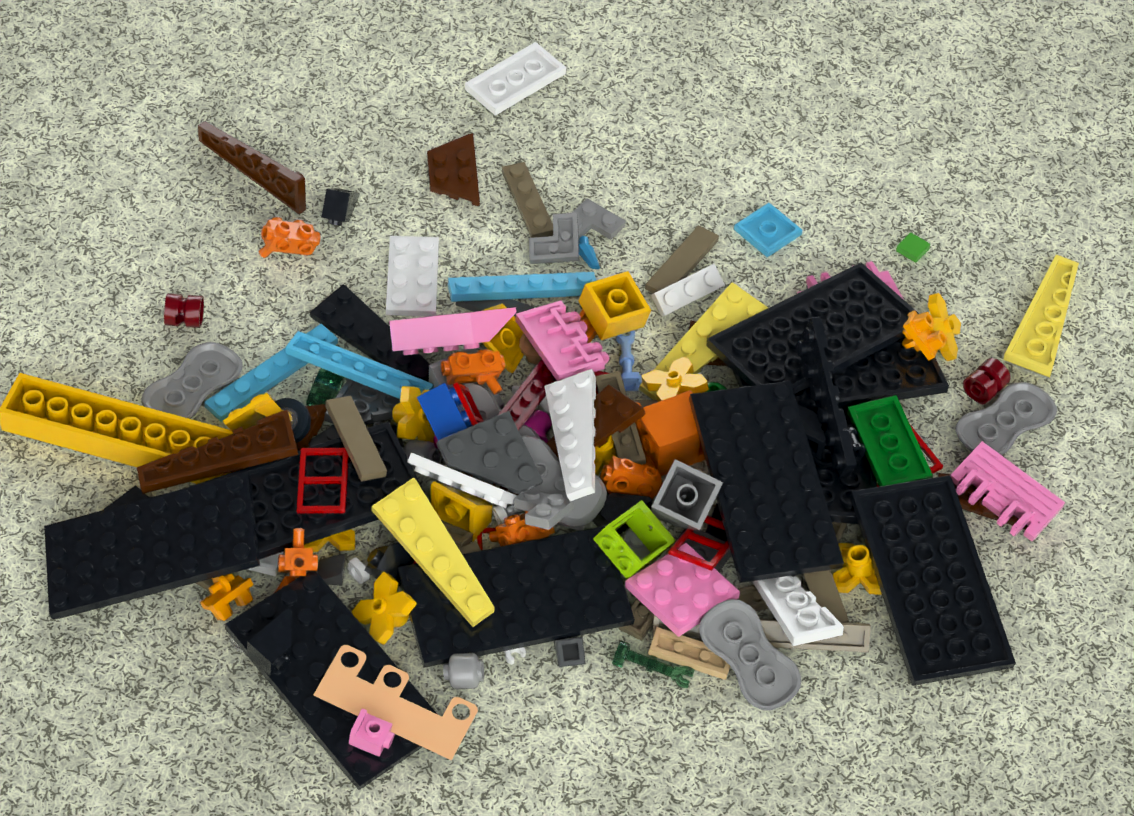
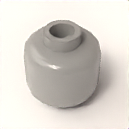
M410 440L406 443L405 447H402L408 459L410 454L414 453L439 463L440 453L433 442Z
M475 653L453 654L449 659V664H444V680H449L453 689H475L480 682L484 681V662Z

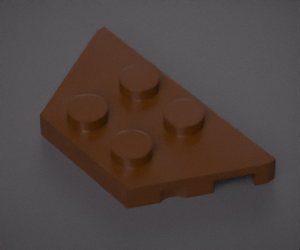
M473 133L428 150L427 161L430 191L440 195H447L449 198L456 200L462 198L471 201L472 205L480 206Z

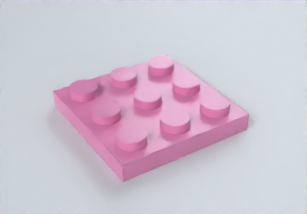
M687 543L678 549L705 560ZM669 554L625 581V588L678 637L700 624L703 616L711 608L726 600H737L740 591L715 568L711 571Z

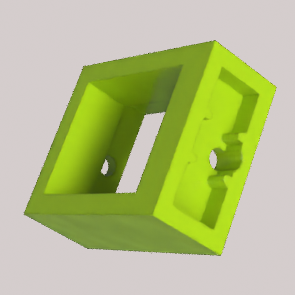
M642 500L608 524L593 538L626 579L632 577L655 560L676 541ZM625 523L651 552L642 560L637 557L616 532Z

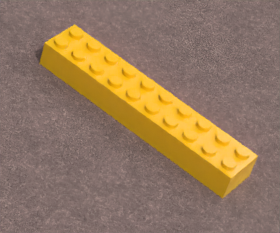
M23 373L18 374L0 407V424L3 431L133 467L145 465L170 454L178 453L180 450L191 446L198 448L207 444L209 439L216 436L218 439L233 434L232 430ZM232 472L192 481L191 483H202Z

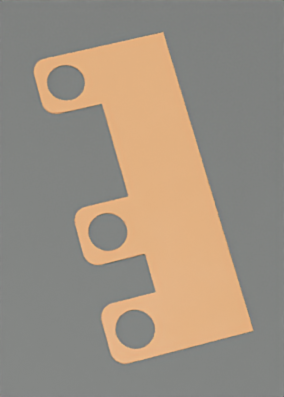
M349 645L341 646L313 695L356 716L359 715L361 709H365L368 714L392 723V733L452 760L478 712L477 706L460 697H454L443 716L437 715L399 697L409 680V675L406 672L392 665H385L374 684H371L357 677L366 661V654ZM346 652H353L358 656L359 662L355 667H345L341 663V656ZM388 672L398 673L401 677L400 685L394 688L385 685L383 681L385 674ZM457 704L466 705L470 709L469 717L464 720L456 719L452 714L453 707Z

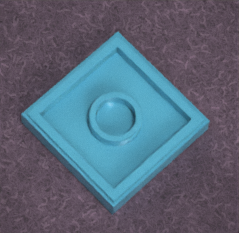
M767 203L734 225V230L766 257H769L801 236L803 231L770 203Z

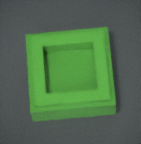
M910 232L897 245L896 252L916 263L930 249V243Z

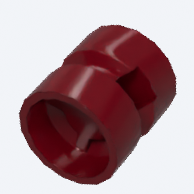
M167 293L164 306V324L166 326H180L184 323L186 327L201 328L204 315V297L188 295L187 298H184L182 294Z
M988 358L964 379V391L967 396L981 405L986 404L1010 382V373L1002 362L994 358Z

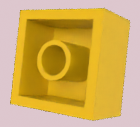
M629 271L585 284L578 300L600 340L643 328L651 312L649 305Z

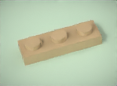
M659 627L656 628L648 655L726 680L730 665L710 651L704 642L683 635L678 637L674 632Z

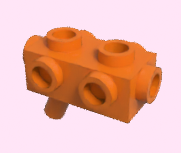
M274 217L269 219L262 228L261 237L264 240L265 246L259 250V254L263 258H266L273 251L311 255L316 246L319 245L321 236L319 232L314 230L312 224H306L303 220L287 222L283 221L280 217Z
M484 349L474 354L456 352L449 356L447 360L441 361V372L443 376H446L448 385L457 382H477L478 385L486 383L494 395L503 390L497 382L500 374L505 369V360L499 351L493 352L489 349Z
M612 456L608 465H604L600 475L609 494L621 493L648 496L653 500L663 484L660 470L652 467L650 463L641 465L629 459H621Z
M524 511L525 513L521 515L515 514L504 518L505 522L496 526V531L490 532L489 538L491 542H499L500 546L546 538L555 533L554 527L547 530L526 525L525 514L528 511Z
M303 528L293 529V548H285L283 554L278 556V572L289 573V576L299 578L300 576H306L308 571L318 570V555H313V548H304Z

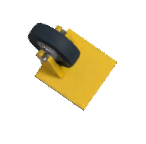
M268 393L255 396L250 401V404L242 409L233 410L223 420L230 430L240 427L244 430L257 425V421L288 409L296 443L306 437L311 426L309 411L300 401L292 398H282L275 401Z

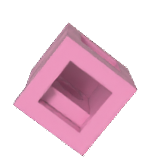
M361 709L351 729L349 744L380 757L383 749H389L394 739L395 733L391 732L392 723L367 713V710Z

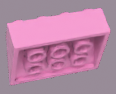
M516 307L389 321L392 350H403V355L419 354L418 349L422 348L423 353L439 352L438 347H443L444 351L459 350V345H464V349L479 348V343L489 342L516 313Z

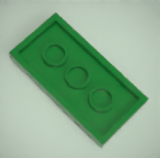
M897 395L848 407L847 414L853 427L858 432L860 443L866 449L865 455L879 487L933 478V474Z

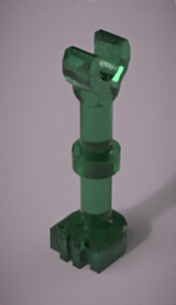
M622 640L612 662L613 665L622 668L626 660L646 667V671L651 673L656 671L671 677L682 688H688L690 683L689 680L684 679L682 676L693 677L695 671L689 666L672 667L657 661L658 658L655 656L647 657L630 650V644Z

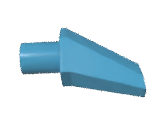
M580 237L579 255L591 269H600L594 248L589 245L588 237Z

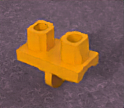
M915 310L909 312V318L903 325L904 330L902 333L906 338L902 341V345L906 349L914 347L917 352L921 350L929 361L935 358L937 351L945 346L947 337L940 330L933 334L931 333L929 328L933 326L934 321L929 312L917 314Z
M232 574L212 578L214 584L208 588L212 594L203 599L200 604L203 609L210 610L218 620L225 621L233 614L228 603L234 600L237 606L242 607L253 600L249 588L254 584L251 578L243 579L239 575L234 577Z

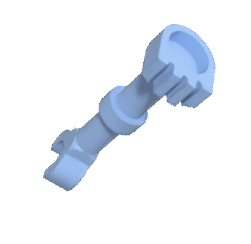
M634 330L630 331L629 336H623L622 334L616 336V341L621 345L619 363L622 366L621 377L625 391H638L641 384L639 372H632L634 356L631 354V344L635 340Z

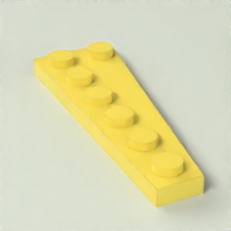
M1055 255L1005 352L1003 360L1050 378L1079 265L1078 262Z
M732 282L654 370L669 372L673 361L687 357L693 364V374H698L701 368L718 358L706 346L707 338L768 309V307ZM642 382L639 390L652 400H657V391H648Z
M412 478L372 506V512L472 627L494 613V605L415 478Z

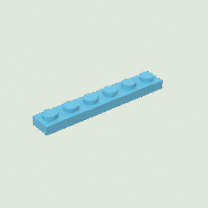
M594 272L448 278V290L451 302L580 296L585 284L597 280Z
M322 324L306 333L330 344H338V338ZM285 347L204 402L205 408L222 422L228 417L230 412L243 408L255 396L265 393L308 363L287 355Z
M300 331L294 335L286 346L287 355L398 399L401 396L402 386L417 387L421 393L423 390L434 388L432 383Z

